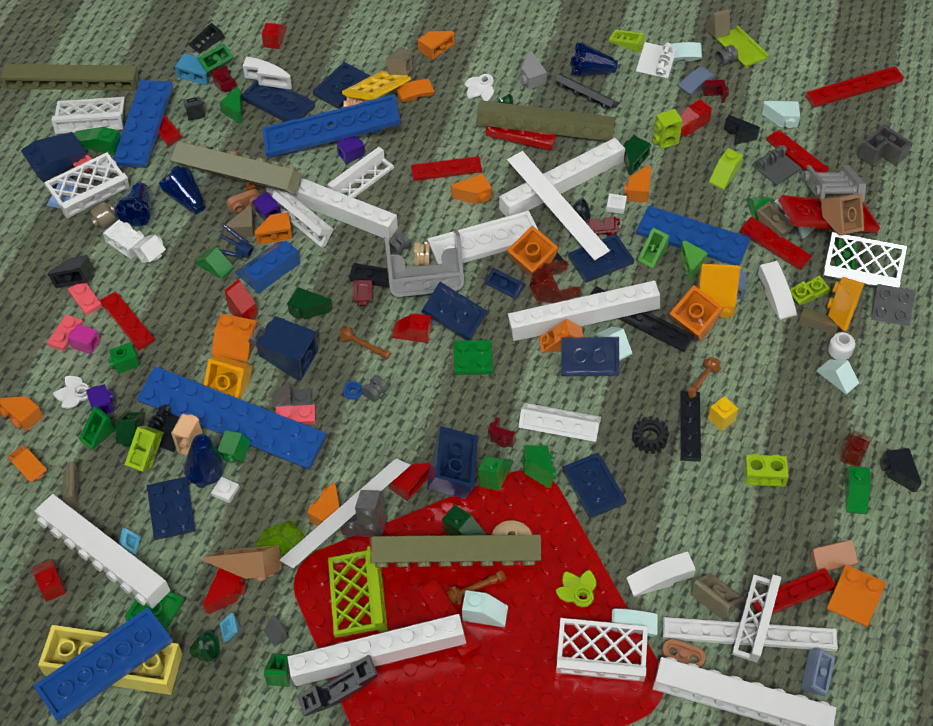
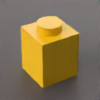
M724 396L710 407L708 419L723 431L736 421L739 408Z

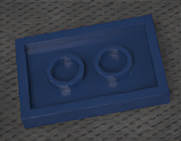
M343 62L313 90V95L340 109L344 105V101H347V97L342 94V91L367 79L370 75Z
M617 234L601 240L610 251L596 260L583 247L568 253V258L585 283L634 264V258Z
M439 282L421 312L432 316L433 320L463 339L470 340L487 310L444 283Z
M619 336L561 337V376H619Z
M599 452L562 467L565 477L589 519L626 504L625 496Z
M187 476L147 485L155 540L196 532Z

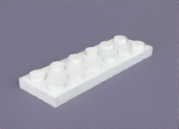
M525 211L458 230L461 239L462 262L466 263L505 252L532 225L538 229L530 212ZM454 231L427 239V242H430V250L436 264H442L441 256L446 249L455 248Z

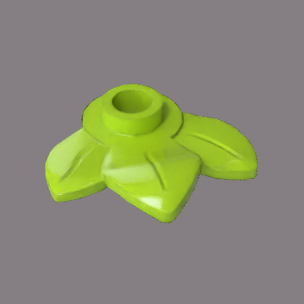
M590 570L586 571L581 578L572 573L565 572L563 576L564 587L556 589L559 598L565 602H574L579 607L589 606L593 602V590L596 587V580ZM580 596H585L586 599L583 600V599H580L579 597H580Z

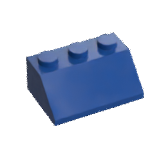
M287 241L276 242L235 271V274L259 294L300 264L298 250Z

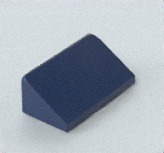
M493 267L484 283L514 299L526 287L525 283Z

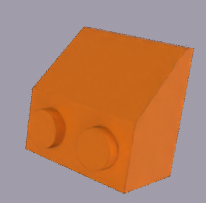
M532 225L507 249V253L513 263L536 281L549 268L559 248Z
M693 285L669 314L673 322L685 331L693 334L694 338L701 342L713 328L724 308Z
M221 314L214 331L211 355H219L248 363L254 349V345L249 343L248 340L258 325L257 321Z
M845 565L827 610L868 627L886 582L849 565Z

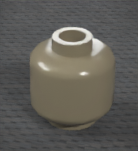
M102 202L91 211L93 216L91 221L96 227L101 226L106 229L118 219L116 216L118 212L111 203Z

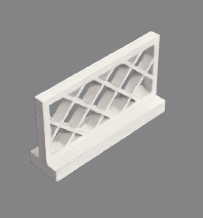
M125 97L57 101L55 116H52L55 134L75 133L79 130L97 127H107L115 130L124 129ZM121 102L116 106L112 105L114 103ZM61 106H69L65 110L61 108Z
M108 152L44 182L66 218L129 187L128 177L125 173L121 172ZM108 160V167L99 166L100 162ZM87 168L94 169L92 175L83 172ZM97 170L106 171L105 176H97ZM109 172L118 174L117 177L108 178ZM70 176H78L76 182L68 181V178ZM81 178H89V184L80 183ZM94 180L103 181L98 186L92 185ZM59 183L62 184V187L58 190L53 189L52 185ZM70 185L75 187L73 192L64 191L65 186ZM78 187L87 189L82 194L76 193ZM62 195L71 196L69 200L61 201Z
M832 232L823 277L841 280L842 276L865 283L864 285L877 287V284L900 287V278L907 246L850 235H839ZM835 237L842 238L847 244L839 251L834 245ZM856 241L861 242L866 248L856 254L851 246ZM879 245L884 253L875 258L869 248ZM849 247L854 256L845 261L839 252ZM893 248L901 249L900 258L894 261L888 252ZM867 250L873 260L864 265L858 256ZM837 254L843 264L838 267L830 266L831 258ZM886 254L892 263L882 268L877 259ZM854 258L862 266L857 270H851L847 264ZM873 261H875L880 269L875 274L869 273L866 268ZM894 265L897 270L896 278L888 277L884 270Z
M561 618L556 673L644 682L646 677L648 626ZM564 624L574 625L579 632L569 638L564 632ZM589 627H595L601 634L591 640L584 631ZM611 629H617L622 635L614 643L606 635ZM633 631L643 632L642 640L637 645L628 637ZM582 634L589 644L579 650L572 641ZM601 637H604L611 645L603 652L594 644ZM623 639H626L633 647L626 654H623L616 646ZM568 644L577 652L571 658L562 657V649ZM590 646L599 654L594 660L587 659L583 654ZM612 648L621 656L616 662H610L605 657V654ZM633 651H636L641 656V665L632 664L626 657Z

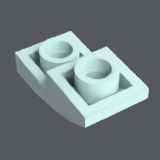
M683 42L672 44V47L677 49L674 61L702 59L701 43Z
M628 609L612 610V623L648 626L647 636L654 637L657 635V614ZM633 631V632L631 633V634L637 633V634H642V635H643V632Z

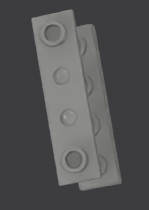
M807 165V169L803 174V180L820 202L822 198H825V194H862V202H865L866 183L849 165H842L841 171L830 173H816L810 165Z

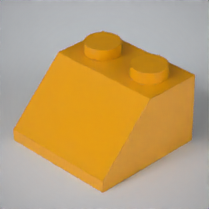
M842 276L841 281H836L833 292L836 294L834 298H830L827 308L830 309L828 316L842 330L847 331L865 283Z
M219 355L209 358L203 385L241 399L250 382L253 365Z

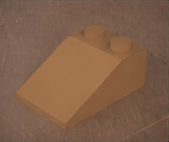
M279 545L221 550L204 557V561L245 579L254 578V581L267 580V577L275 576V572L282 570L281 561H279L281 559Z

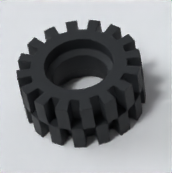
M649 416V420L643 417L642 421L639 419L637 424L634 425L632 442H634L636 448L639 446V451L642 452L644 449L646 454H648V451H651V454H655L656 450L658 453L661 452V449L666 447L668 441L667 425L664 426L665 422L663 420L659 423V418L657 417L655 420H652V416ZM645 431H654L658 438L649 440L643 437V433Z

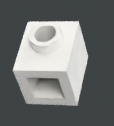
M148 235L132 247L142 263L156 261L162 256L161 253L166 250L163 246V241L156 235Z

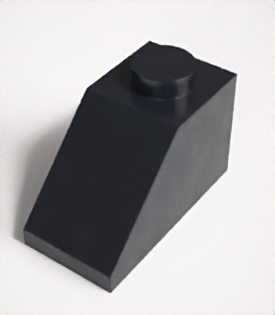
M84 255L68 259L49 271L48 276L55 288L89 282L95 269L88 256Z
M910 449L886 451L880 461L882 471H886L889 479L912 492H917L922 482Z

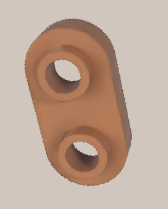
M256 189L237 194L228 199L227 207L230 212L239 213L249 205L254 207L253 200L261 194Z
M676 639L667 640L663 645L662 655L664 658L671 657L684 664H695L699 668H702L705 663V653L699 647ZM675 650L677 654L671 655L669 651ZM695 657L698 661L694 663L690 658Z

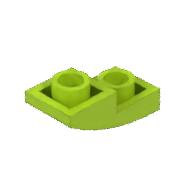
M817 276L807 283L801 282L791 288L790 292L797 304L803 305L829 293L830 287L820 276Z

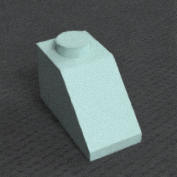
M764 101L762 115L780 127H798L800 119L799 103L795 101Z
M466 590L462 608L463 621L505 627L508 611L506 604L487 593Z

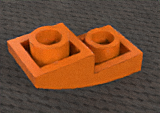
M429 79L407 82L395 88L401 102L416 101L418 97L433 96L435 93Z

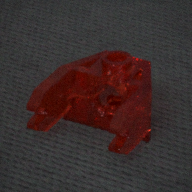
M562 260L550 264L544 263L540 269H537L532 274L529 286L536 301L557 303L580 296V287L574 286L559 290L553 278V275L567 270L566 266H569L567 261Z

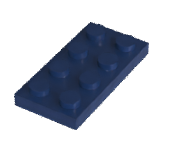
M258 80L241 94L243 101L284 122L304 118L315 107V101L293 90L259 85Z

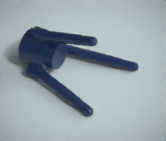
M222 223L221 225L240 241L236 242L220 234L221 238L236 246L235 251L237 253L219 250L222 254L235 256L239 259H242V257L248 259L253 252L254 246L249 244L248 240L241 237L225 223Z

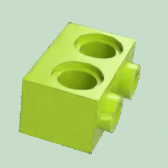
M675 109L656 114L652 140L660 149L679 144L683 120Z
M149 426L137 427L124 465L142 472L151 470L164 432Z
M759 454L746 455L744 461L745 485L786 486L788 480L787 456L776 454L771 456Z

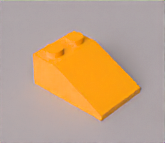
M702 264L697 288L724 308L720 314L721 318L733 317L737 300L740 266Z

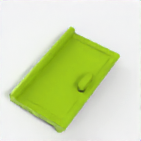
M738 25L735 29L730 30V34L715 39L724 47L733 45L737 50L738 60L745 68L765 60L769 56Z

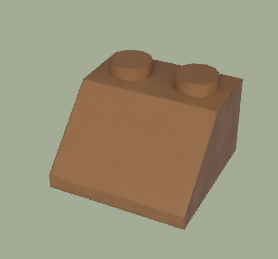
M843 194L821 199L822 216L839 235L864 230L862 194Z

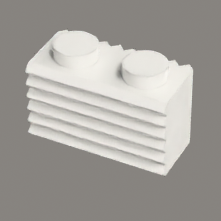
M120 220L103 232L106 243L130 259L136 256L132 247L145 238L140 231L136 232L127 222L123 223Z

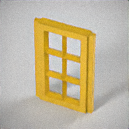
M380 71L343 90L342 94L346 97L373 100L410 81L411 77L408 75H389L386 71Z

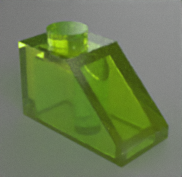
M291 520L264 529L255 544L258 547L279 545L280 555L284 556L306 536Z

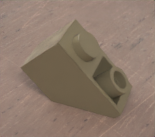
M399 47L387 57L385 65L388 69V74H409L413 70L411 53L403 47Z

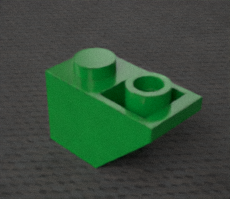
M524 445L522 455L524 474L546 487H551L552 480L556 478V468L552 466L553 454L549 453L548 445Z

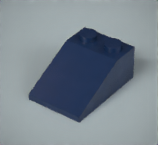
M73 132L36 140L21 150L31 168L43 183L88 155Z
M443 426L439 427L429 468L428 490L466 499L474 488L478 436Z

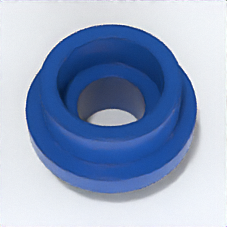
M356 381L346 383L343 388L344 396L351 400L358 399L362 395V386Z

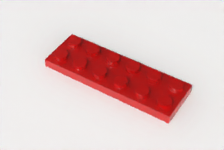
M781 195L778 201L793 226L833 229L822 216V202L818 198ZM862 203L864 230L858 232L877 233L880 230V226L866 205Z

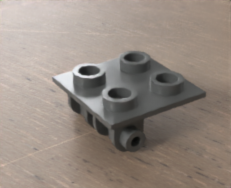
M784 145L777 146L775 150H771L752 164L753 167L776 186L802 169L785 155L787 148Z
M877 284L871 320L909 327L916 290Z

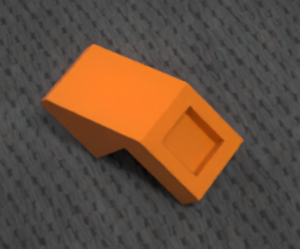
M21 445L6 457L30 483L42 478L43 473L47 470L24 445Z

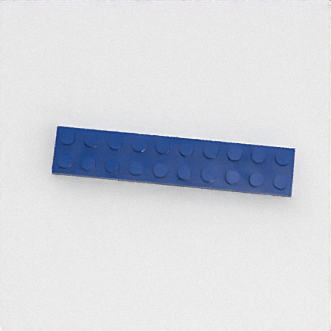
M154 366L137 398L138 402L156 409L166 404L170 407V413L178 417L181 414L194 415L199 419L201 427L224 435L225 430L241 433L251 440L249 446L308 470L312 467L327 436L325 432Z

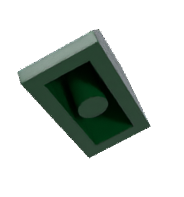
M635 135L626 140L623 145L625 148L624 162L629 175H632L650 155L651 149L650 143Z
M297 287L287 303L291 316L305 320L332 311L330 298Z
M125 412L115 420L116 444L131 447L137 427L143 426L145 412Z
M456 504L442 518L443 531L450 536L486 535L472 515Z

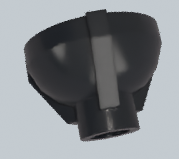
M584 198L578 199L572 208L584 221H587V219L591 218L588 202Z

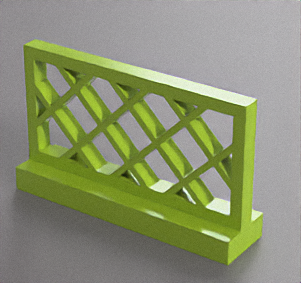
M370 546L367 547L366 551L328 558L334 636L337 638L378 630L379 633L388 631L382 568H376L375 564H370ZM365 558L366 563L361 569L353 565L358 559ZM344 562L346 564L345 568L340 573L335 571L334 564ZM350 568L358 572L351 581L344 577ZM363 575L367 578L368 582L363 588H360L355 583ZM341 579L348 583L342 592L336 589V585ZM352 587L360 591L353 600L346 596ZM363 594L369 597V602L364 608L357 604ZM344 598L350 604L342 612L338 609L337 605ZM355 606L361 612L355 619H352L347 614ZM366 613L371 617L372 624L362 626L358 622ZM344 618L352 622L347 629L339 630V624Z

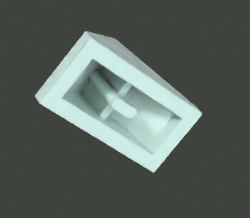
M610 327L596 334L597 337L619 336V361L632 355V350L623 328Z
M829 359L817 369L819 374L846 395L859 384L848 360Z

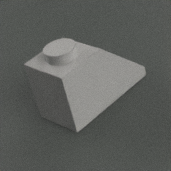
M532 51L528 53L524 61L520 76L522 85H526L528 90L546 84L547 80L546 70Z

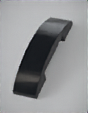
M367 655L351 664L350 670L320 687L313 686L299 694L297 697L303 716L330 708L348 699L370 684L378 676L371 655Z

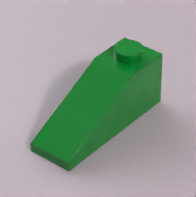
M107 127L79 130L74 133L83 148L102 153L108 152L110 155H115L121 138L119 130Z

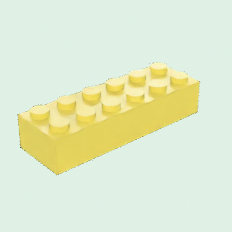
M52 625L38 666L44 676H48L110 633ZM171 643L111 686L171 695L183 655L179 644Z

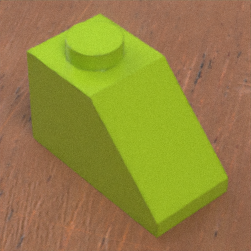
M728 148L719 159L709 183L725 190L741 169L743 155Z

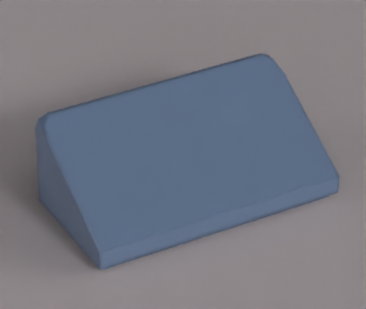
M821 648L809 650L801 689L827 697L835 657Z

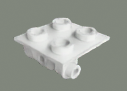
M645 42L636 72L668 79L677 49H674L672 44L668 42L663 46Z

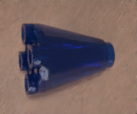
M576 43L575 56L571 57L570 66H573L572 75L589 76L616 72L618 60L585 43Z
M177 165L171 169V173L167 177L159 181L161 190L188 211L194 213V215L201 213L206 208L195 177L188 167Z
M138 182L133 185L117 202L115 214L120 221L137 227L148 224L151 216L149 189L145 183Z
M199 434L195 436L183 465L184 475L187 480L197 487L204 488L221 478L224 473L223 461L207 435Z

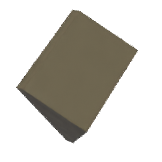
M712 573L696 579L691 596L723 621H726L745 599Z

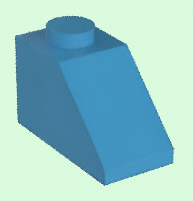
M184 53L175 66L177 78L207 86L209 84L207 74L198 61V57Z

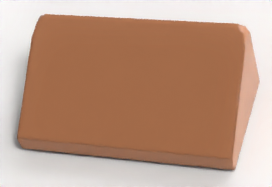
M852 540L814 548L810 555L816 571L823 568L831 571L844 568L845 565L852 566L858 564Z

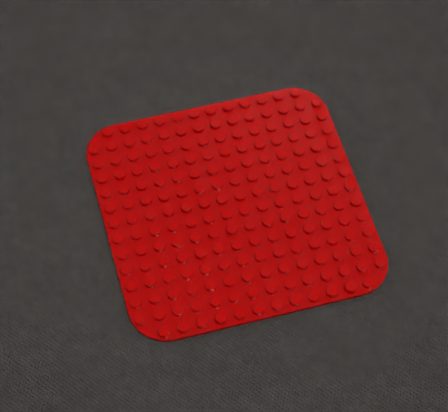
M524 470L510 472L500 491L483 488L478 485L473 488L466 499L451 496L386 522L382 536H450L443 531L442 518L456 504L472 515L486 535H492L495 527L505 521L513 520L526 525L532 535L541 536V561L535 562L533 566H523L522 562H514V566H502V562H494V566H481V562H473V566H460V563H452L451 567H439V563H430L431 567H418V563H409V567H396V563H388V567L382 568L388 631L435 620L417 592V588L433 579L437 580L447 595V591H450L449 587L451 586L462 590L487 579L489 576L495 575L501 570L506 576L505 581H497L495 584L487 585L474 592L487 593L508 606L505 627L464 621L479 643L480 649L462 660L454 647L375 666L378 676L365 688L340 702L350 726H628L647 717L656 709L661 701L663 692L653 690L659 662L648 642L644 682L556 673L561 618L612 623V610L628 609L565 496L553 480L551 487H546L524 474ZM352 536L322 548L308 556L296 572L294 594L317 649L380 634L378 630L336 638L333 628L328 558L366 551L367 547L370 546V537ZM360 558L353 565L361 569L366 563V559ZM344 562L335 563V571L340 573L346 564ZM350 568L344 577L351 581L358 572ZM588 570L592 572L596 580V587L593 590V602L589 606L579 607L574 602H565L559 598L556 589L564 587L563 576L565 572L572 573L579 578ZM362 575L355 584L363 588L368 580ZM341 579L336 585V589L342 592L348 583ZM352 587L346 596L353 600L360 591ZM363 594L357 604L364 608L369 602V597ZM465 594L462 595L461 604L452 603L461 618ZM580 596V597H579L580 599H583V600L586 599L585 596ZM343 598L337 607L343 612L350 602ZM354 606L347 615L355 619L361 610ZM365 613L358 623L362 626L372 624L371 617ZM344 618L339 624V630L347 629L352 622ZM564 624V632L569 638L579 632L574 625ZM589 627L584 631L591 640L601 634L595 627ZM612 629L606 633L613 643L622 637L620 632L612 631ZM637 633L628 635L635 645L642 640L643 636ZM582 634L572 641L579 650L589 644ZM601 637L594 643L601 652L611 646L604 637ZM623 639L616 645L623 654H626L633 648L626 639ZM570 644L562 649V657L571 658L577 653ZM592 646L583 652L584 656L589 660H594L599 656ZM614 648L605 654V657L610 662H616L621 658ZM633 651L626 657L632 664L641 665V656L636 651Z

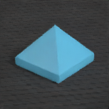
M123 528L119 545L129 553L136 555L141 536Z
M230 613L220 622L223 642L229 641L240 630L234 613Z

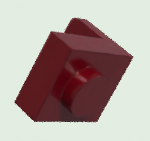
M227 66L211 70L214 84L219 90L227 92L237 86L236 80L230 76Z
M704 80L702 92L703 96L720 95L721 103H725V99L729 95V88L725 85V80Z
M354 280L353 302L357 303V306H368V303L373 302L372 280Z
M496 417L494 423H490L488 428L490 442L497 443L498 446L503 448H513L515 432L500 428V418Z

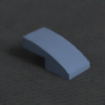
M701 66L689 74L678 87L688 95L693 96L701 86L703 87L704 80H712L714 74Z

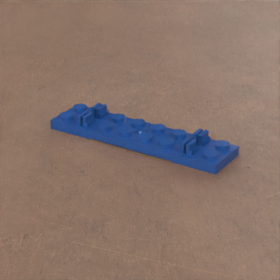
M393 94L348 107L262 127L265 152L268 158L289 152L292 154L293 151L298 153L297 150L369 132L375 134L378 131L379 133L381 129L401 125L396 97Z

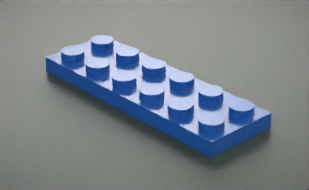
M140 80L113 159L116 161L117 166L147 168L173 89L171 81Z
M649 205L636 230L637 235L648 238L654 227L670 235L668 245L681 249L682 241H687L707 252L708 258L738 266L742 262L751 239L747 236Z
M146 608L33 685V687L56 721L60 722L169 646L173 641L150 609Z

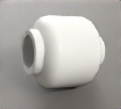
M839 332L834 334L828 346L830 356L836 360L849 359L856 345L855 340L848 333Z

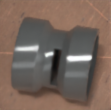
M728 45L724 49H719L715 52V59L717 62L723 61L724 63L720 65L724 66L729 61L737 60L738 53L733 45Z
M403 232L396 233L394 239L389 240L390 253L396 250V254L400 255L403 249H407L411 245L410 239Z
M374 375L370 379V383L365 384L361 389V392L367 399L376 402L380 394L388 389V385L380 376Z

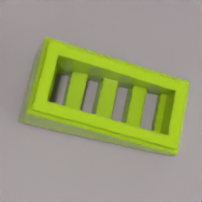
M614 30L608 41L640 53L646 39L644 33Z

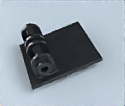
M163 404L152 417L148 426L164 432L159 447L174 453L176 445L171 433L180 417L171 414L169 411L170 407Z

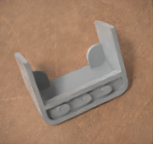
M454 230L455 248L446 249L442 253V264L405 267V260L399 254L390 255L388 237H384L391 293L397 297L431 294L439 282L444 283L455 291L460 290L464 285L461 239L458 230Z

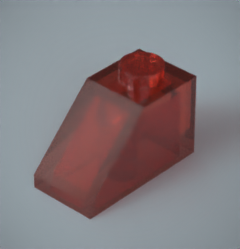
M853 430L840 461L851 466L860 467L873 437Z

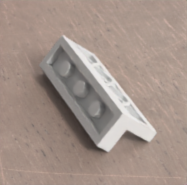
M378 147L328 183V188L339 193L349 192V196L354 198L394 169V165L384 159V150ZM381 163L387 166L384 170H377V166ZM366 174H374L372 179H364ZM354 183H362L361 187L351 189V185Z
M274 191L272 197L278 201L281 213L288 212L291 223L321 248L325 247L333 228L290 193Z
M524 403L521 408L518 428L596 442L601 417Z
M753 575L732 655L758 662L780 585V576L773 575L770 580ZM756 582L768 585L767 592L759 595L755 589ZM758 601L762 611L754 615L750 609V604ZM753 620L757 631L748 634L744 627L745 623ZM748 640L752 647L750 654L738 650L741 642Z

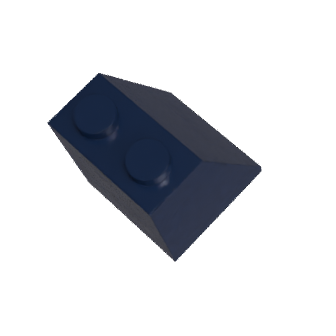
M274 316L273 320L267 323L263 336H260L256 342L258 355L292 378L301 381L318 353L316 331Z

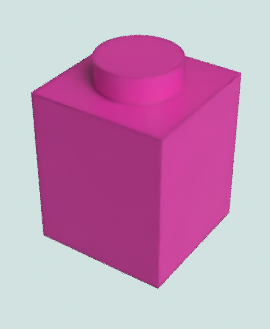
M77 324L68 335L71 348L91 355L101 341L97 330Z

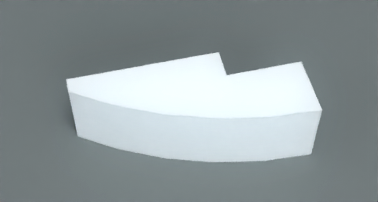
M246 56L243 64L245 78L256 79L259 85L292 89L291 77L286 71L267 61Z
M774 261L760 265L758 276L765 287L764 292L779 320L797 316L789 286L779 263Z
M687 551L649 565L628 576L626 579L635 597L673 586L675 582L693 578L696 569Z

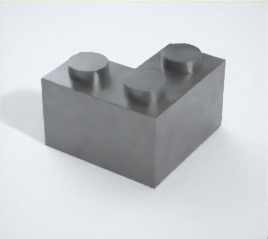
M883 124L862 142L858 157L870 165L875 164L881 157H884L897 166L908 156L912 142Z
M360 490L355 505L356 514L340 527L341 533L344 536H382L387 522V515L381 491Z

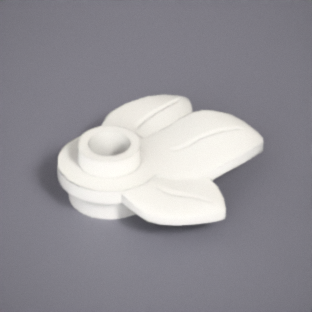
M483 74L479 77L469 78L464 84L468 87V99L481 95L484 101H489L494 94L492 87L494 84L493 77L489 74Z
M65 376L66 387L53 392L55 398L62 402V408L69 409L77 406L81 401L87 400L86 390L91 387L83 383L79 377Z

